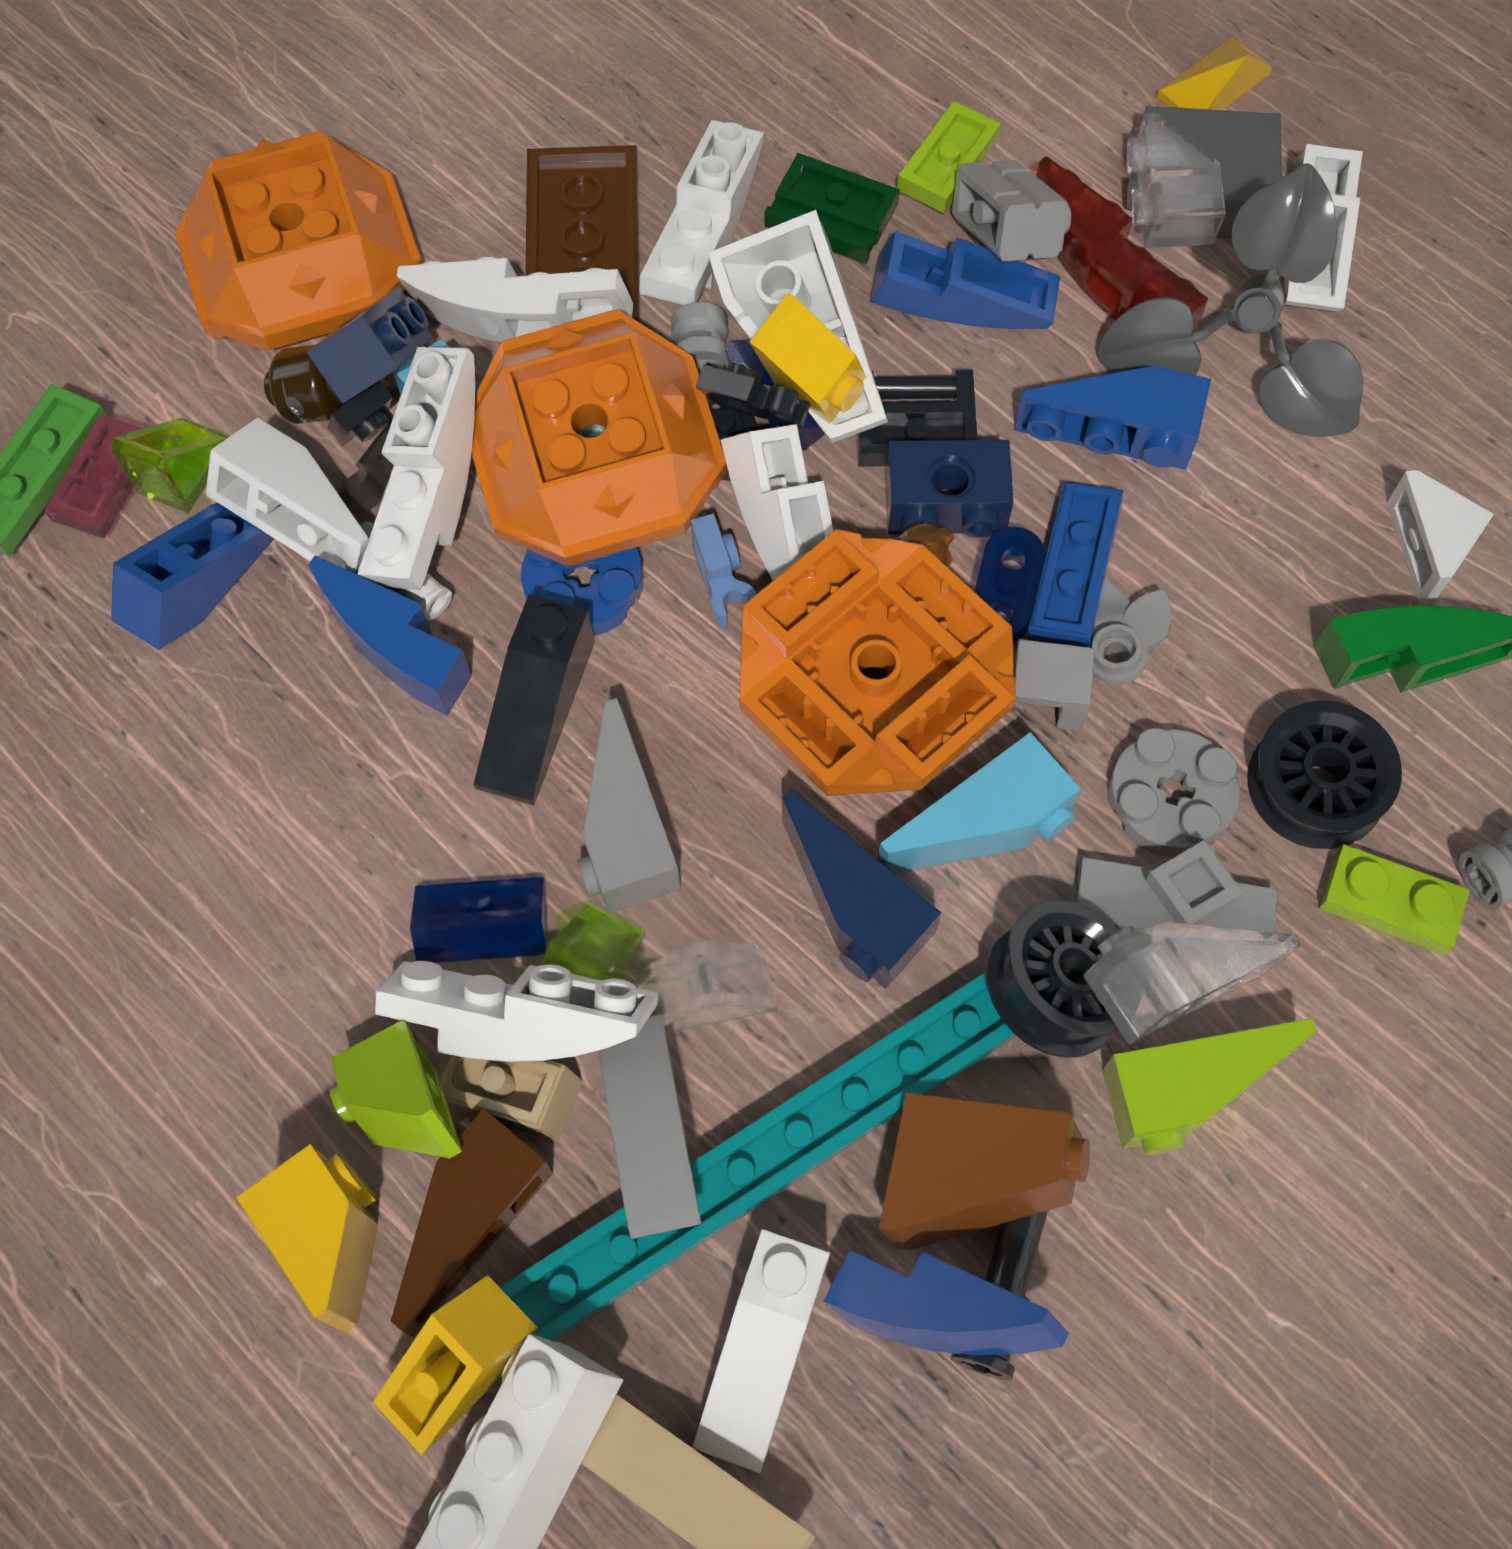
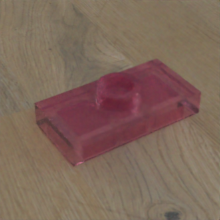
M100 414L44 510L50 520L105 539L159 444L153 431Z

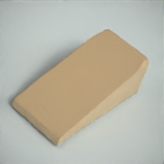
M442 1053L436 1066V1072L447 1104L477 1115L484 1108L504 1125L557 1142L563 1133L581 1087V1079L569 1068L548 1060L507 1062L471 1059Z

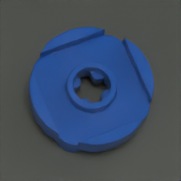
M636 547L568 567L526 548L527 554L521 566V583L525 598L527 599L528 594L588 609L593 636L603 634L619 626L627 618L626 612L633 606L636 598L638 602L642 594L643 571ZM581 567H587L598 573L590 576V586L579 588L576 580H566L568 575Z

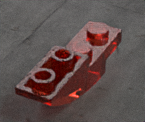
M1045 156L1038 163L1036 177L1065 199L1071 212L1070 228L1064 235L1062 251H1060L1057 258L1084 293L1115 321L1128 309L1142 301L1156 297L1176 298L1190 306L1194 317L1193 331L1197 330L1208 297L1202 294L1191 281L1180 278L1154 259L1147 249L1135 245L1128 240L1133 218L1127 215L1117 203L1105 199L1083 183L1074 172L1064 169L1049 157Z

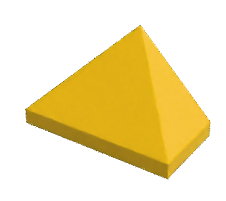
M1234 35L1159 89L1157 98L1167 107L1223 110L1269 76L1273 66Z

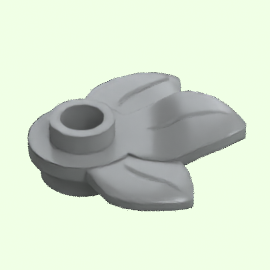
M1105 579L1090 648H1095L1093 676L1097 680L1110 685H1123L1134 681L1143 673L1147 664L1148 651L1167 638L1171 627L1172 610L1170 600L1164 590L1149 592L1131 604L1130 600L1116 586ZM1112 652H1119L1127 660L1122 663H1113L1106 660L1105 656Z

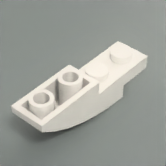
M711 120L677 185L676 207L640 274V294L686 305L697 302L704 287L712 288L716 278L708 252L731 243L756 170L764 142V132L744 128L737 123Z
M482 257L471 261L445 263L429 261L420 265L398 266L397 270L399 281L425 314L455 330L485 340L501 342L615 309H619L632 318L633 301L618 269L591 268L584 272L557 274L536 272L528 276H517L508 258Z
M417 347L381 452L394 467L357 575L383 587L421 590L435 546L452 545L467 485L475 420L474 354L469 348Z
M404 961L376 990L375 1014L398 1020L404 1019L407 1022L437 1028L438 1053L471 1059L507 1062L544 1061L591 1053L636 1037L657 1006L658 992L636 988L631 982L622 979L598 980L571 974L568 969L558 965H529L515 984L511 985L505 983L501 978L492 975L470 976L443 970L438 964L429 961Z

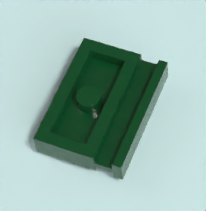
M797 153L775 192V199L771 207L767 206L764 212V227L771 228L816 210L832 252L867 264L872 248L878 244L898 206L900 189Z

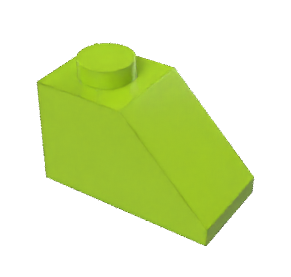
M404 1019L331 1057L337 1086L329 1091L333 1105L342 1121L347 1126L357 1122L373 1145L444 1158H452L462 1152L434 1062Z

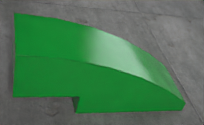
M1402 606L1367 610L1330 619L1313 647L1333 689L1390 672L1400 693L1512 659V616L1492 611L1453 606Z

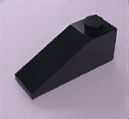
M528 594L507 648L473 783L475 789L535 805L595 644L588 609Z

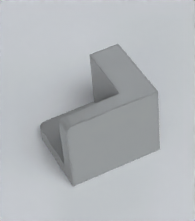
M1019 639L1013 659L1015 701L1058 707L1056 728L1081 731L1091 705L1095 648Z

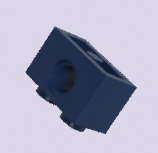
M398 286L343 322L306 353L343 404L398 369L416 352L417 347H422L432 335L427 329L428 321L422 308L414 299L406 297Z
M1010 440L889 441L885 472L888 534H904L911 538H927L934 534L964 533L969 537L984 538L995 533H1007L1014 503ZM949 489L957 492L958 495L948 496L938 491Z

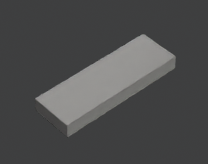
M1083 857L1080 863L1075 903L1100 913L1111 921L1123 934L1267 958L1273 952L1278 889L1237 883L1244 893L1238 902L1183 934L1146 882L1150 871L1154 869Z

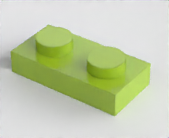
M953 101L899 173L897 189H900L901 193L945 214L954 201L957 170L961 164L978 163L984 160L999 139L1001 123Z
M1343 844L1336 852L1319 909L1446 955L1455 947L1470 889Z

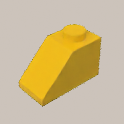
M787 293L750 340V344L774 384L797 391L799 393L797 399L808 401L811 404L809 410L830 424L840 411L843 413L847 412L857 402L863 391V381L866 375L857 355L796 297Z
M487 1275L431 1314L373 1403L422 1456L502 1376L503 1369L510 1356L523 1345L528 1334L533 1335L538 1327Z

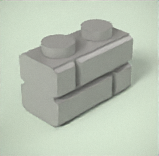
M1016 160L993 161L991 166L986 162L964 163L957 170L952 214L960 224L1002 262L1026 260L1028 255L1033 259L1058 256L1060 251H1062L1064 235L1068 232L1071 224L1070 207L1065 199L1030 171H1027Z

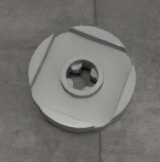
M1148 729L1140 734L1137 741L1123 751L1113 769L1108 786V800L1112 812L1114 809L1116 810L1118 818L1125 825L1123 831L1140 847L1153 853L1177 856L1203 840L1207 844H1213L1226 832L1239 807L1240 784L1236 776L1237 763L1229 751L1218 748L1214 743L1198 734L1177 729ZM1170 780L1179 781L1183 784V788L1189 791L1190 798L1182 797L1177 805H1171L1165 802L1166 792L1157 788V784L1159 782L1168 783Z

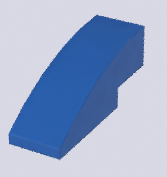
M895 231L878 257L870 302L907 314L943 322L1006 329H1049L1054 322L1060 276L1019 260L1002 262L989 249L958 237L950 248L946 250Z
M314 555L308 564L334 617L357 649L384 676L412 697L448 716L472 677L463 649L430 635L431 629L420 603Z
M850 1250L823 1300L849 1325L889 1341L936 1352L965 1355L1023 1354L1063 1347L1069 1335L1067 1330L1048 1309L925 1252L921 1253L910 1276L907 1277Z

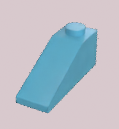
M1030 732L881 842L878 861L891 872L896 873L1024 849L1040 836L1048 842L1062 833L1074 821L1076 816L1072 811L1081 788Z

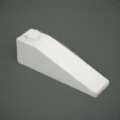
M816 210L708 252L723 303L750 339L757 333L784 296L790 293L857 355L866 378L863 381V391L853 407L844 413L840 411L830 424L811 410L808 411L832 443L888 422L839 269Z

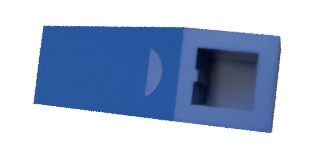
M1148 366L1023 390L1014 431L1030 434L1032 437L1043 441L1058 440L1084 446L1099 454L1115 453L1145 460L1156 467H1176L1186 470L1199 437L1211 379L1161 367Z

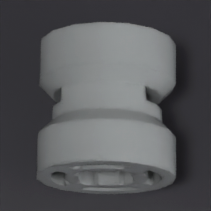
M692 302L676 309L671 316L672 339L677 347L693 356L698 374L700 375L703 365L727 370L730 363L729 348L725 344V340L728 337V320L723 308L707 302Z
M1512 828L1498 835L1495 844L1481 843L1460 854L1458 861L1461 876L1467 888L1470 889V893L1480 904L1492 910L1512 902Z

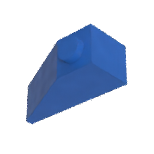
M216 502L113 562L111 620L160 650L202 623L275 538Z

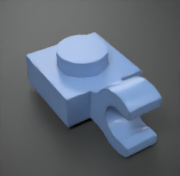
M710 514L690 520L692 547L709 600H711L713 620L722 629L727 627L725 607L733 602L744 605L757 593L752 586L733 577L732 571L740 569V560L735 541L731 533L721 536L715 515Z

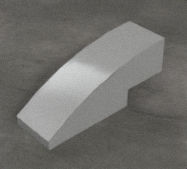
M662 1014L654 1015L648 1018L636 1037L599 1050L613 1145L631 1239L701 1224Z

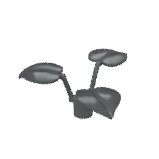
M1309 163L1301 165L1285 177L1255 192L1239 209L1232 226V243L1240 261L1248 268L1268 271L1266 275L1254 276L1242 285L1234 306L1226 307L1224 312L1203 328L1193 331V312L1186 302L1172 297H1156L1142 301L1123 313L1107 330L1098 349L1099 361L1113 373L1156 366L1196 375L1201 364V353L1195 342L1205 340L1229 321L1235 320L1240 328L1249 333L1268 331L1271 335L1276 357L1282 365L1272 368L1262 377L1259 393L1265 411L1275 422L1290 431L1315 437L1335 436L1354 430L1359 425L1360 404L1363 392L1362 370L1355 355L1338 341L1312 339L1298 346L1291 357L1285 347L1282 335L1283 327L1278 321L1285 301L1284 289L1280 282L1276 280L1278 274L1295 283L1309 282L1324 271L1330 263L1336 247L1337 218L1333 200L1324 180L1314 166Z

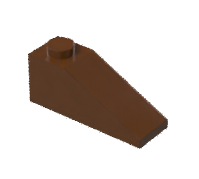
M484 1108L473 1121L469 1117H465L454 1126L462 1152L452 1158L440 1157L435 1164L391 1318V1322L398 1329L413 1338L423 1328L431 1314L440 1308L553 1174L543 1158Z

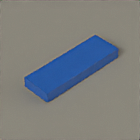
M1064 482L1028 628V641L1090 648L1122 508L1124 490Z

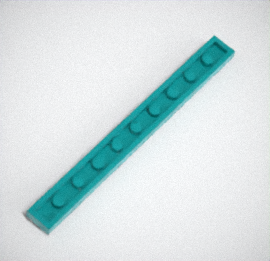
M986 972L693 1161L691 1169L701 1224L631 1239L625 1207H622L500 1286L502 1291L538 1327L533 1335L556 1341L903 1112L906 1093L929 1095L1017 1037L1002 1021L992 1004L987 989Z

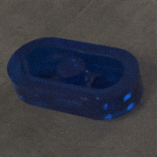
M1021 527L1002 528L990 536L985 545L974 591L994 611L1002 612L1010 618L1007 622L1012 626L1013 642L1022 638L1029 628L1045 562V548L1042 541L1036 534ZM1013 560L1018 562L1022 568L1017 570L1008 569L1003 565V562Z

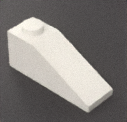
M257 417L211 449L206 495L309 561L316 555L350 572L358 573L369 538L306 447Z
M763 1229L761 1230L692 1446L694 1450L759 1474L761 1473L830 1256L829 1252Z

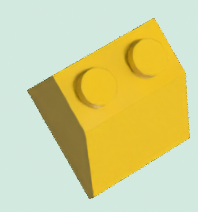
M309 1144L238 1195L236 1199L312 1316L329 1326L347 1333L358 1324L378 1228L377 1222L366 1207L373 1203L376 1198L353 1166L349 1168L338 1153L328 1159Z

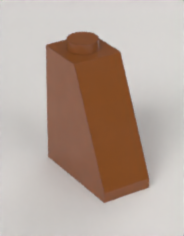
M906 1093L879 1229L897 1248L912 1250L1072 1204L1075 1181L1084 1182L1087 1177L1090 1162L1089 1140L1082 1138L1083 1135L1070 1112Z

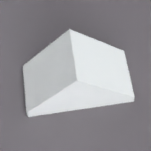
M1418 470L1406 471L1387 504L1420 606L1433 605L1494 514Z

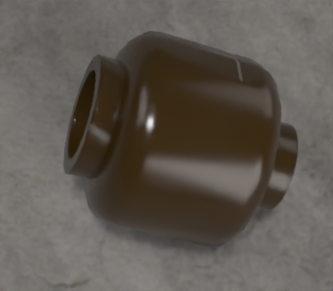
M314 345L280 350L274 356L269 371L264 378V390L268 401L276 407L283 418L293 424L330 421L331 414L348 402L346 401L342 404L306 353Z

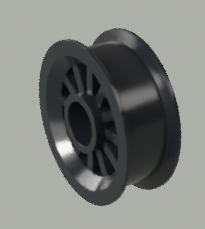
M1324 700L1302 703L1280 714L1269 726L1262 741L1253 752L1247 773L1249 795L1263 821L1281 837L1295 844L1314 849L1340 848L1343 844L1350 845L1366 836L1394 804L1402 782V764L1399 752L1393 739L1383 726L1373 717L1356 707L1341 702ZM1312 767H1320L1327 770L1333 776L1335 783H1328L1319 779L1313 772ZM1296 795V796L1298 797V799L1301 800V801L1299 802V801H1298L1297 799H1295L1293 796ZM1308 806L1315 807V810L1308 808Z
M1046 901L1029 908L1019 917L1013 929L1007 931L996 941L986 963L988 993L1002 1021L1023 1042L1034 1049L1052 1056L1076 1058L1086 1056L1100 1049L1113 1033L1121 1030L1133 1020L1143 1000V973L1138 957L1129 941L1103 915L1089 907L1070 901Z

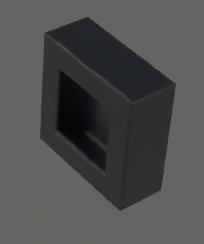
M378 381L331 414L327 429L342 446L346 445L356 436L364 443L389 422L384 414L388 412L393 396Z

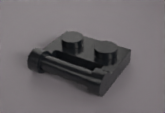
M956 369L953 375L874 376L881 400L953 399V402L882 403L888 422L857 434L858 467L886 466L889 441L978 440L973 370Z

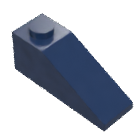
M790 789L782 798V822L836 947L842 951L839 954V958L846 968L859 979L869 982L874 978L886 989L934 936L938 928L941 912Z

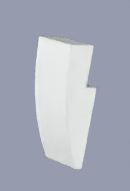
M1306 144L1298 157L1295 169L1306 163L1314 166L1331 194L1337 218V242L1330 263L1316 278L1306 283H1295L1284 278V305L1342 312L1344 310L1361 199L1356 197L1363 151Z
M797 424L751 431L721 440L729 477L742 517L756 550L773 581L833 532L824 481L808 484Z

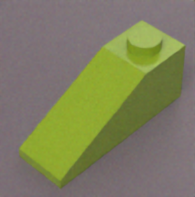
M1303 1019L1113 1054L1102 1071L1122 1149L1143 1145L1145 1155H1156L1185 1147L1184 1137L1190 1136L1304 1044L1317 1031L1314 1019Z

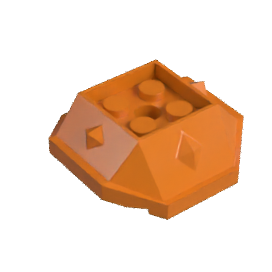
M321 131L277 143H271L262 139L255 149L211 160L208 168L204 170L201 182L175 232L199 320L206 335L221 339L229 337L245 345L265 350H273L331 333L343 322L398 286L404 292L405 288L397 277L398 266L422 264L392 173Z
M619 309L501 341L475 394V420L472 443L473 460L496 537L516 546L519 544L543 557L568 567L686 533L691 526L690 520L697 517L713 489L717 488L727 473L724 452L706 396L696 388L699 374L693 356ZM589 425H600L606 428L603 433L593 438H585L578 435L584 427Z
M834 530L743 605L739 692L740 710L826 796L921 790L1013 708L1016 692L1013 672L1012 626L922 544L894 539L862 538L859 533ZM869 667H878L888 672L889 676L884 679L874 680L864 676L861 671Z

